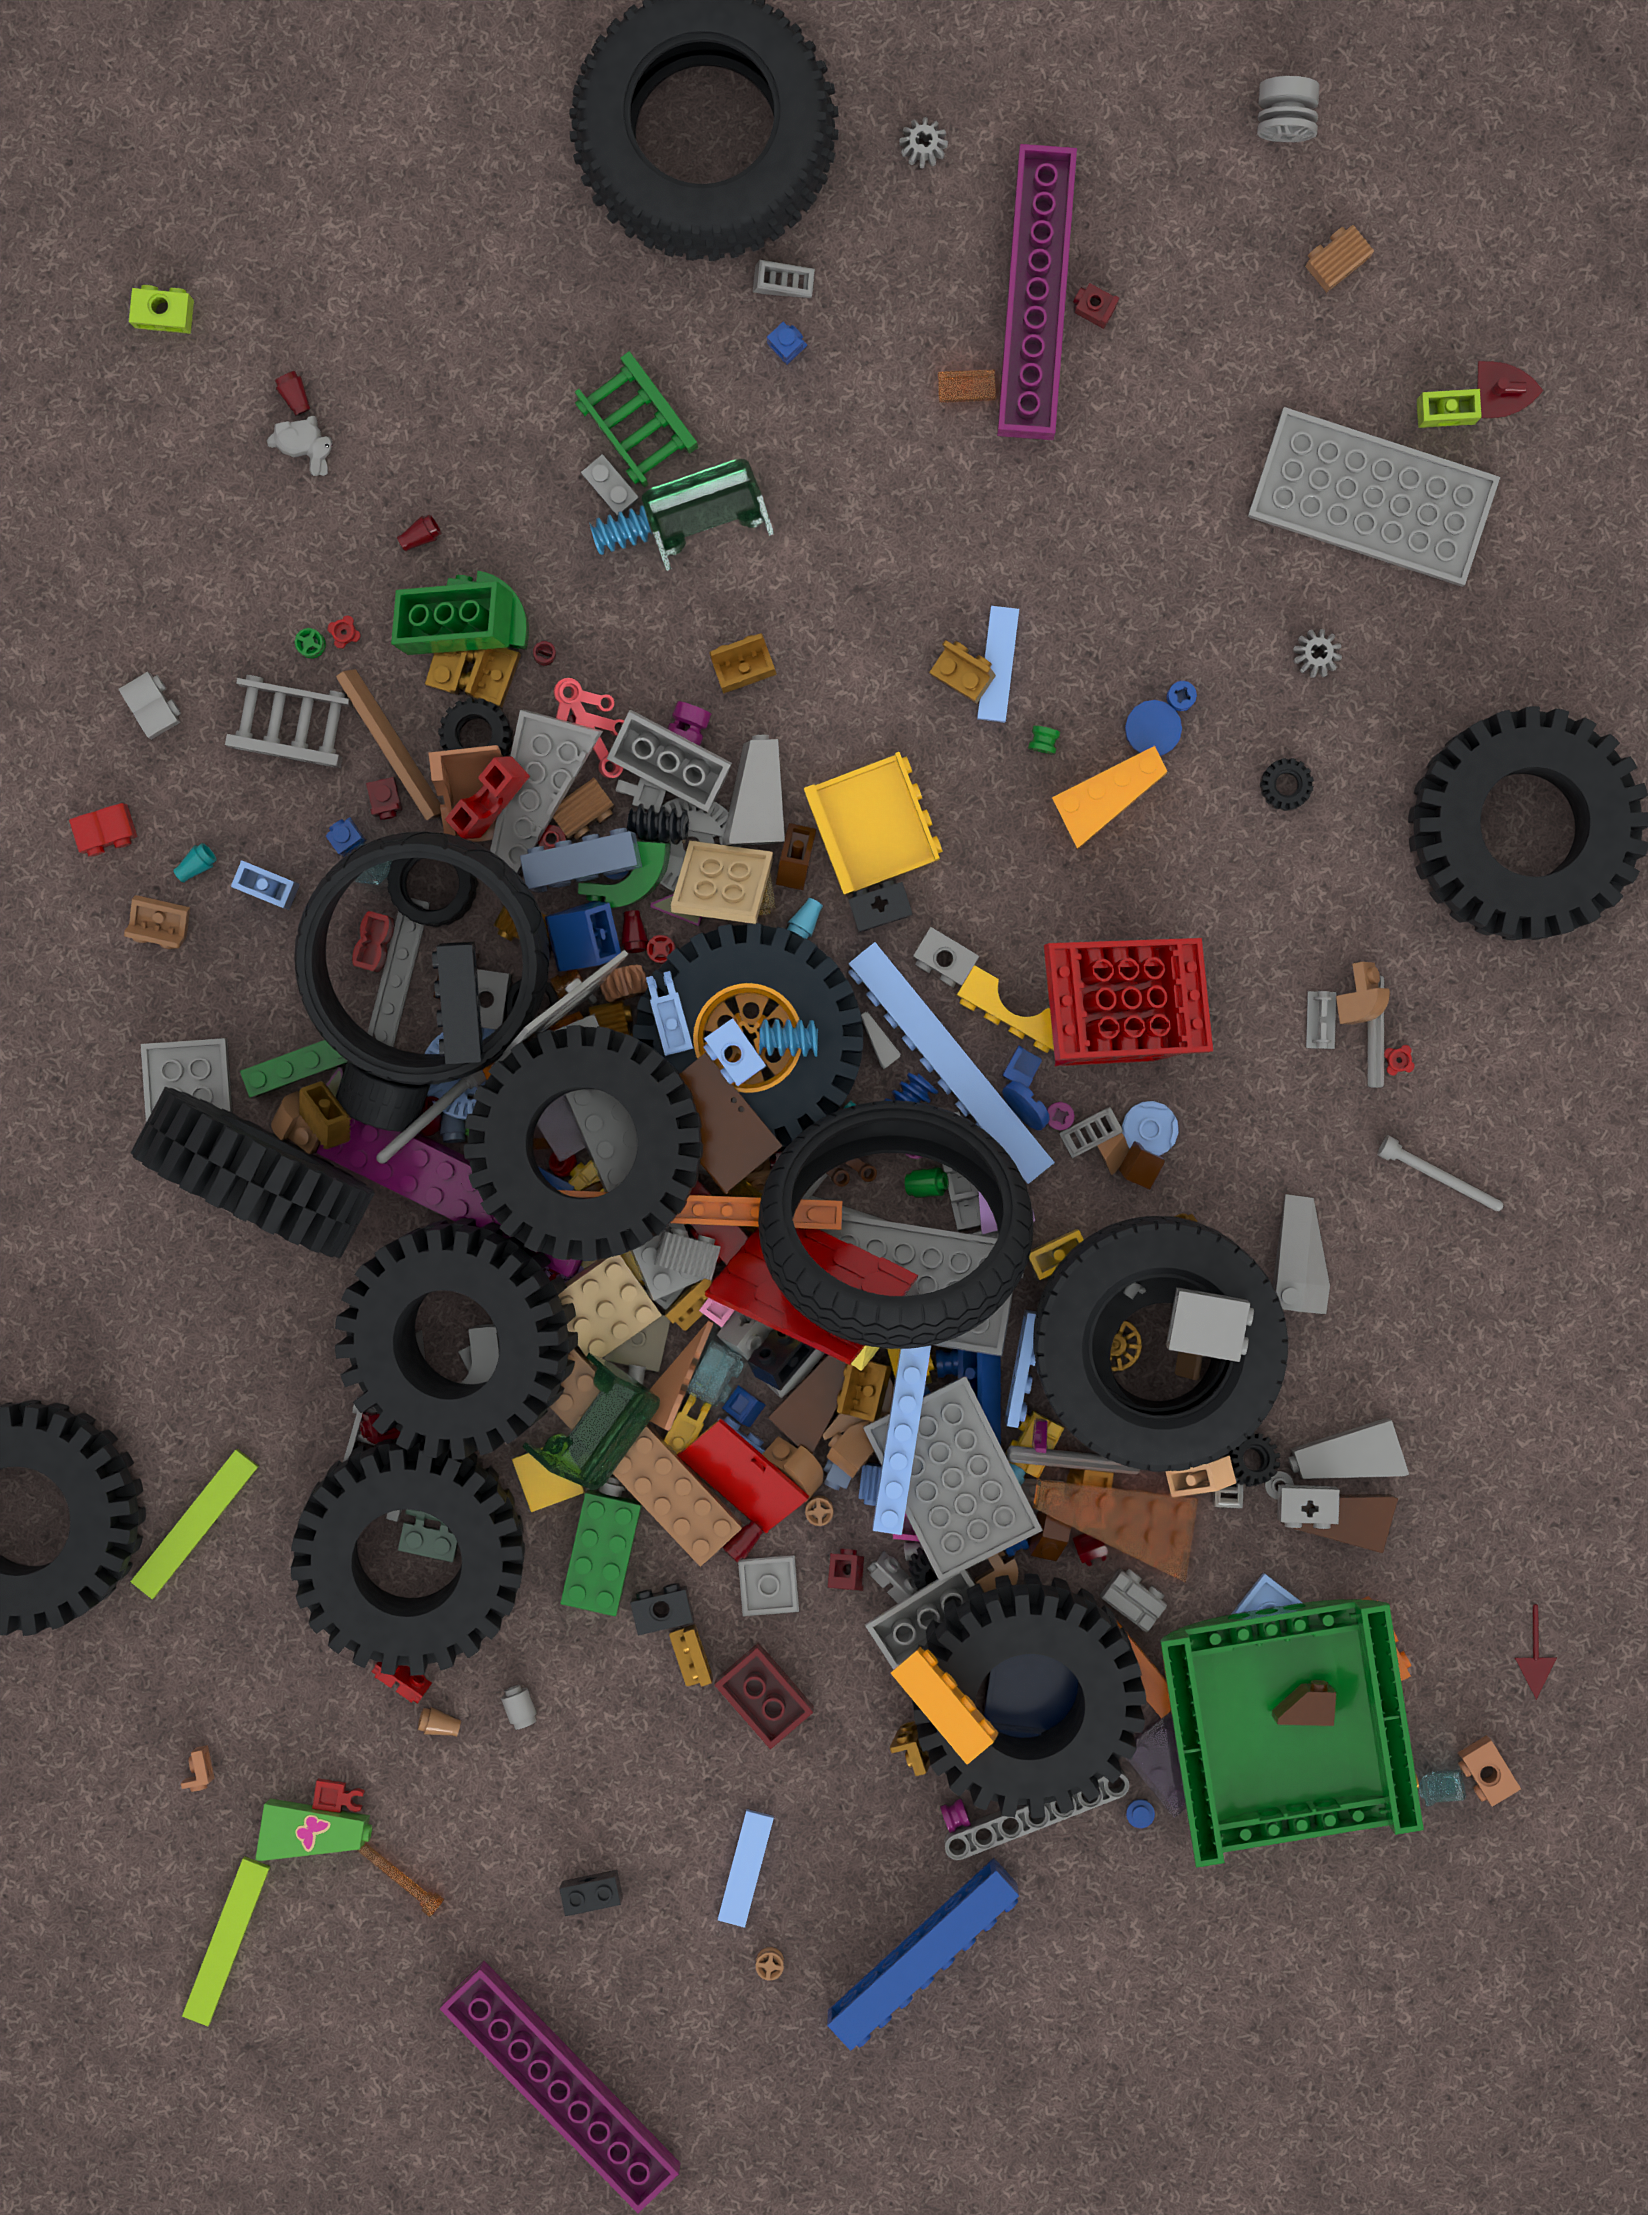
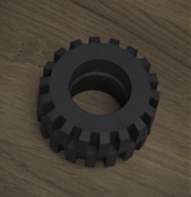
M466 698L467 701L462 702L460 700L455 703V707H449L446 710L447 715L445 718H441L440 723L442 726L438 728V735L441 739L439 741L440 746L444 751L466 749L460 742L462 727L470 720L482 719L492 729V737L487 746L497 745L500 748L502 757L508 756L509 753L507 751L509 747H512L513 741L511 736H513V732L508 718L495 704L487 702L482 698H478V700Z

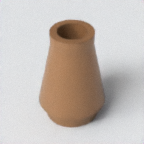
M430 1707V1709L423 1708L417 1730L424 1731L423 1734L452 1735L457 1737L461 1720L455 1719L433 1707Z

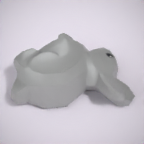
M310 416L306 420L286 421L275 424L274 433L267 439L269 447H276L283 454L294 458L308 455L310 457L309 471L313 476H325L328 474L325 458L330 454L333 441L331 437H321L317 417Z

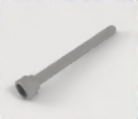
M480 1070L472 1075L461 1078L458 1083L379 1152L376 1157L377 1161L381 1164L386 1163L468 1088H478L486 1080L483 1072Z
M1387 1135L1383 1140L1377 1153L1378 1156L1386 1160L1398 1159L1495 1211L1503 1209V1203L1500 1200L1403 1150L1402 1145L1398 1144L1399 1141Z

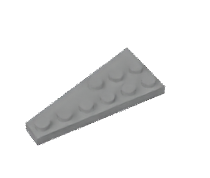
M520 710L510 756L521 765L530 777L497 817L490 849L491 852L503 859L514 869L518 875L522 870L520 855L528 854L527 849L537 845L603 731L532 711Z

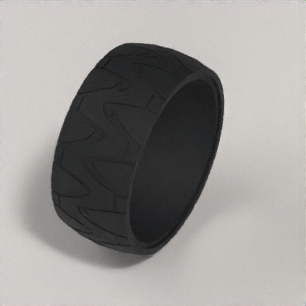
M427 831L404 832L388 835L360 846L334 865L326 874V877L320 881L312 893L298 925L294 953L295 975L303 1005L312 1023L327 1043L343 1058L356 1067L386 1080L415 1085L440 1084L467 1077L488 1067L503 1055L506 1048L524 1027L534 1020L545 994L550 961L549 941L541 910L533 894L521 877L503 859L479 844L459 836ZM403 858H426L447 862L464 869L483 881L498 896L508 910L516 926L522 949V981L516 1003L508 1019L496 1031L483 1039L484 1058L481 1062L445 1064V1056L440 1057V1054L411 1053L388 1046L358 1026L339 1002L331 984L327 968V933L331 917L340 898L352 882L365 870L387 861Z

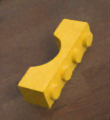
M974 965L956 995L961 998L959 1004L972 1011L976 1007L986 1012L984 1015L985 1019L996 1025H999L1000 1021L1010 1026L1008 1032L1022 1040L1025 1035L1035 1040L1033 1046L1045 1053H1048L1049 1050L1054 1051L1050 1008H1046L1040 1014L1031 1017H1022L1011 1013L1004 1007L999 998V979Z

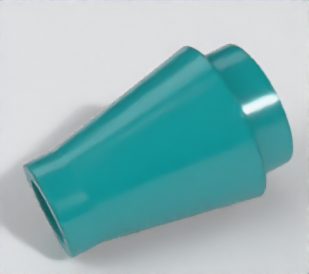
M201 843L199 846L194 845L173 871L176 877L185 883L190 878L212 868L213 863L217 859L212 850L204 843Z

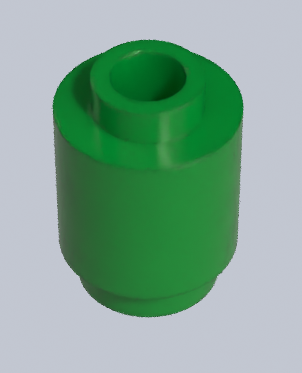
M941 1168L913 1170L905 1176V1190L909 1196H914L915 1198L943 1196L945 1190L948 1189L949 1179Z

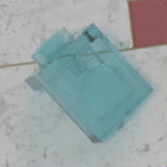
M1462 1770L1427 1773L1419 1783L1420 1796L1422 1799H1425L1426 1806H1433L1436 1802L1465 1800L1466 1793Z

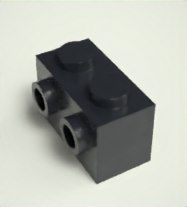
M772 1329L760 1347L753 1351L747 1362L756 1378L781 1391L814 1352L815 1348Z

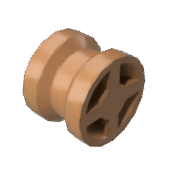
M817 1495L812 1497L806 1504L805 1515L807 1520L815 1526L826 1525L833 1517L832 1502L825 1496Z
M766 1947L757 1955L756 1971L762 1979L767 1981L777 1979L784 1969V1957L778 1949Z

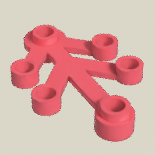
M573 678L561 679L555 685L554 696L559 703L556 714L557 719L567 721L571 709L576 718V724L594 729L595 727L610 731L614 736L618 735L615 731V725L618 722L623 725L624 720H612L587 713L581 704L583 702L596 705L599 711L607 712L614 707L612 696L607 694L597 695L583 691L580 683ZM566 687H569L572 692L569 698L563 694V690ZM603 698L609 701L606 709L601 706ZM599 737L593 747L600 760L598 765L599 771L606 778H616L622 773L623 767L611 762L613 770L608 772L605 769V764L609 761L607 760L609 752Z

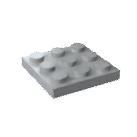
M227 1038L141 1044L146 1122L164 1087L186 1092L199 1100L203 1099L210 1102L221 1110L223 1108L232 1112Z

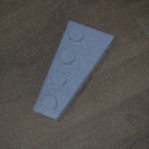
M627 828L611 830L610 836L599 838V834H592L582 837L583 842L572 844L571 840H565L555 843V848L544 850V846L527 849L528 854L520 855L525 884L530 891L542 893L547 891V885L549 888H562L570 886L571 880L576 879V882L589 881L598 878V874L601 873L604 876L641 868L642 863L636 834L631 831L627 832Z

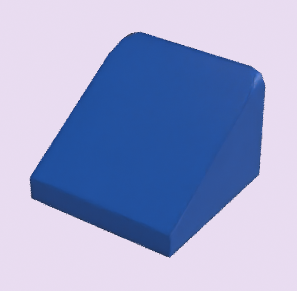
M738 1385L722 1409L741 1424L751 1427L766 1405Z

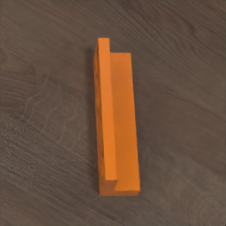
M1117 1621L1119 1628H1122V1625ZM1127 1633L1141 1670V1680L1146 1693V1701L1162 1719L1171 1711L1166 1679Z

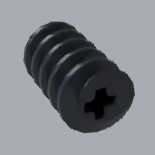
M642 803L639 804L636 811H633V808L630 809L627 820V832L635 833L640 840H645L649 837L650 841L655 842L660 838L662 843H667L671 839L674 845H678L681 840L684 845L687 840L689 830L687 810L684 809L681 817H677L676 808L671 810L670 815H666V809L663 806L658 814H655L654 805H650L648 812H644V805Z

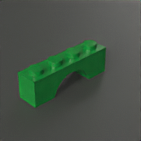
M326 1040L241 1070L240 1073L249 1098H256L301 1079L344 1066L348 1060L334 1050Z

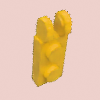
M693 1392L690 1393L682 1411L679 1410L672 1428L664 1438L667 1445L677 1454L697 1439L704 1426L703 1421L712 1406V1402L707 1400L702 1405L697 1419L687 1415L696 1401L697 1394Z

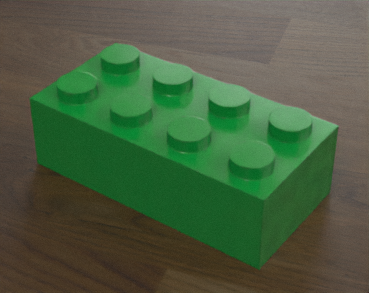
M497 581L396 590L391 644L407 655L508 648L513 593Z
M590 1489L586 1491L560 1604L616 1617L642 1504L638 1500L610 1496Z

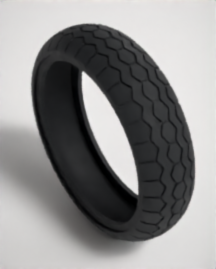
M876 1101L858 1104L836 1111L813 1123L785 1148L775 1162L765 1183L759 1207L758 1225L763 1256L773 1280L786 1299L803 1316L827 1332L854 1343L878 1348L911 1349L931 1346L963 1335L986 1321L1005 1303L1018 1285L1027 1266L1033 1242V1212L1030 1196L1021 1173L1005 1149L990 1134L970 1120L949 1110L911 1101ZM881 1153H904L940 1162L971 1182L988 1203L994 1215L999 1236L986 1259L960 1281L930 1293L912 1296H888L849 1286L820 1267L808 1254L796 1233L793 1223L795 1211L808 1189L833 1168L862 1156Z

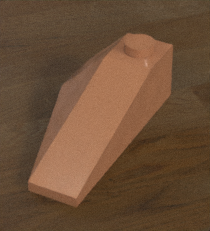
M711 1319L707 1321L655 1382L649 1393L643 1391L637 1406L642 1409L641 1417L670 1431L714 1321Z

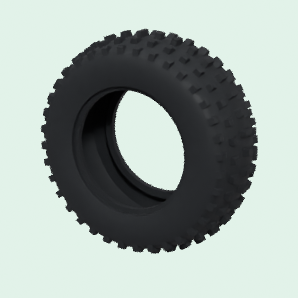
M643 0V6L639 9L633 4L624 13V19L621 22L615 18L610 23L611 25L606 28L607 37L600 34L596 39V43L591 49L594 56L587 54L584 60L586 64L582 63L580 67L581 73L584 75H578L576 81L578 85H574L573 95L576 97H573L572 106L575 108H570L569 115L572 119V129L574 131L569 132L570 140L575 142V150L579 152L574 154L573 157L575 164H580L583 173H586L581 176L584 187H592L594 192L597 193L592 197L596 207L605 205L609 211L606 216L612 224L620 221V225L626 229L625 235L631 239L636 234L639 240L644 241L645 247L652 249L655 245V248L660 251L665 248L664 255L673 257L674 253L676 256L682 257L685 253L686 260L704 259V255H708L709 261L720 260V258H725V253H730L732 259L743 255L745 248L750 247L753 252L763 248L764 240L767 238L774 242L785 233L784 226L787 225L792 228L802 219L801 209L807 212L817 200V196L813 192L820 193L823 187L822 184L826 185L828 175L825 173L829 172V163H834L835 153L832 152L835 142L832 140H838L839 130L834 129L835 120L833 118L839 117L838 106H834L831 97H829L835 94V88L833 83L825 82L823 74L828 71V68L824 61L815 60V44L810 40L805 43L803 41L804 36L801 34L802 29L796 23L790 26L791 21L784 17L785 13L779 8L773 12L774 7L768 3L765 5V0H756L755 2L754 0ZM698 66L721 67L747 78L766 98L774 116L771 135L758 158L748 168L734 177L708 184L689 183L668 176L646 158L636 142L638 117L650 93L663 80L676 72Z

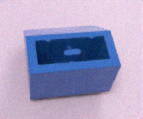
M591 901L545 916L559 972L598 966L611 961L621 953L610 903Z

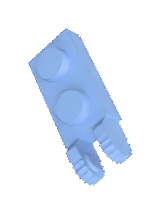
M670 971L664 972L663 977L669 995L658 997L655 979L653 976L646 977L652 998L650 1003L665 1056L693 1049L679 993H676Z

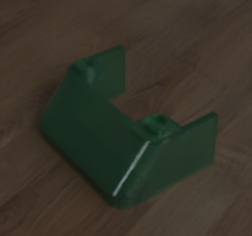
M736 459L652 488L641 497L666 571L671 570L667 555L679 554L686 545L685 537L738 519L742 526H747L748 528H755L764 522L768 535L774 534L761 491L751 466L745 459Z
M588 1353L586 1358L598 1367L593 1380L594 1386L600 1390L597 1397L569 1436L564 1434L551 1436L542 1449L526 1442L522 1447L549 1472L590 1490H596L606 1483L656 1413L660 1405V1399L651 1390L614 1364Z

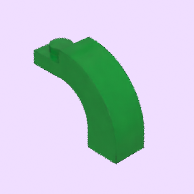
M482 571L477 572L476 582L473 581V577L466 575H456V579L448 578L447 585L497 581L513 593L509 647L527 650L529 639L527 614L520 599L510 586L498 577Z
M637 841L642 863L641 868L633 869L625 880L617 884L581 882L578 884V894L586 895V900L603 901V896H606L605 902L610 903L611 908L627 906L641 901L650 895L661 883L667 871L671 843Z

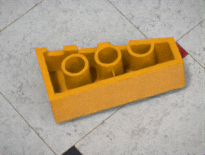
M1153 746L1052 797L1077 849L1082 847L1110 821L1165 776L1167 769L1156 747Z
M919 1647L900 1663L891 1674L962 1760L969 1764L995 1741L999 1732L980 1713L973 1701L960 1691L952 1676L947 1672L944 1673L939 1668L936 1657L928 1649L924 1651Z

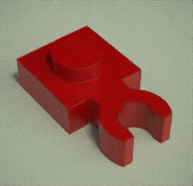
M318 1778L312 1809L341 1813L342 1807L345 1805L349 1810L359 1812L362 1810L363 1805L355 1804L352 1797H363L365 1791L360 1788L352 1789L350 1792L345 1791V1782Z

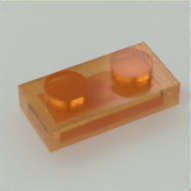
M995 369L938 372L939 403L996 400Z

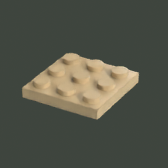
M689 840L671 902V912L756 924L773 862V852Z
M620 1255L595 1261L565 1283L567 1288L558 1295L562 1305L570 1303L574 1305L576 1317L567 1324L569 1332H578V1346L592 1365L662 1316Z

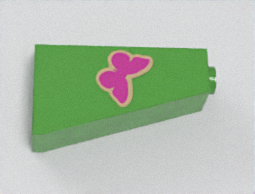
M270 1798L263 1808L255 1860L265 1861L360 1850L365 1842H369L371 1838L372 1825L368 1824L370 1815L347 1811L337 1813L312 1809L313 1805Z

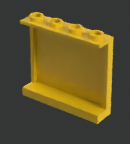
M900 752L831 780L804 788L844 896L938 861L940 859L938 853L943 852L938 837H932L928 827L932 826V821L927 809L922 811L918 800L923 799L917 783L911 784L908 776L909 773H912L907 756L902 758Z

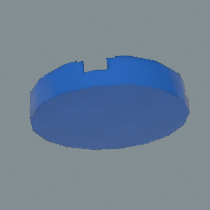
M1158 700L1144 701L1134 707L1127 717L1125 725L1126 739L1132 749L1141 753L1155 746L1160 756L1173 750L1179 742L1182 732L1181 718L1176 710L1166 702Z
M1012 1081L1003 1088L1002 1093L1006 1103L1022 1122L1037 1131L1046 1127L1050 1121L1049 1113L1040 1100L1035 1102L1031 1098L1034 1094L1028 1087L1020 1082Z

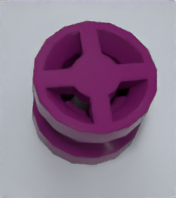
M1056 1102L1048 1107L1047 1111L1050 1117L1048 1125L1051 1128L1065 1130L1074 1122V1111L1067 1103Z
M961 1798L956 1800L953 1805L948 1806L944 1804L940 1806L949 1833L955 1832L957 1827L971 1826L968 1813Z

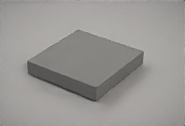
M795 1554L746 1558L738 1562L743 1616L799 1612Z

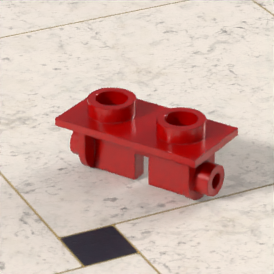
M377 1662L371 1671L375 1674L374 1678L390 1688L397 1681L400 1686L396 1692L411 1703L414 1701L418 1704L432 1684L424 1675L411 1676L409 1666L398 1665L395 1675L381 1673L382 1662Z

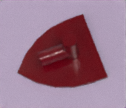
M1478 361L1481 418H1499L1517 413L1530 405L1544 391L1531 376L1517 367L1501 362Z

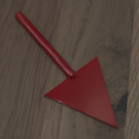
M1534 1604L1533 1658H1515L1537 1700L1557 1657H1539L1538 1605Z

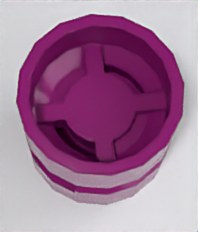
M677 701L672 714L675 721L674 723H669L667 729L700 746L703 735L700 732L707 728L712 714L697 706ZM685 725L690 727L687 732L684 731Z

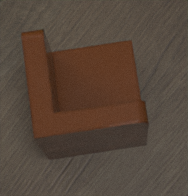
M1134 1141L1119 1171L1125 1179L1150 1190L1165 1160L1145 1150L1140 1143Z

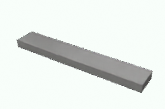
M411 898L417 906L429 910V902ZM399 911L368 1029L369 1035L373 1037L374 1034L377 1040L391 1047H394L424 930V925L409 920Z

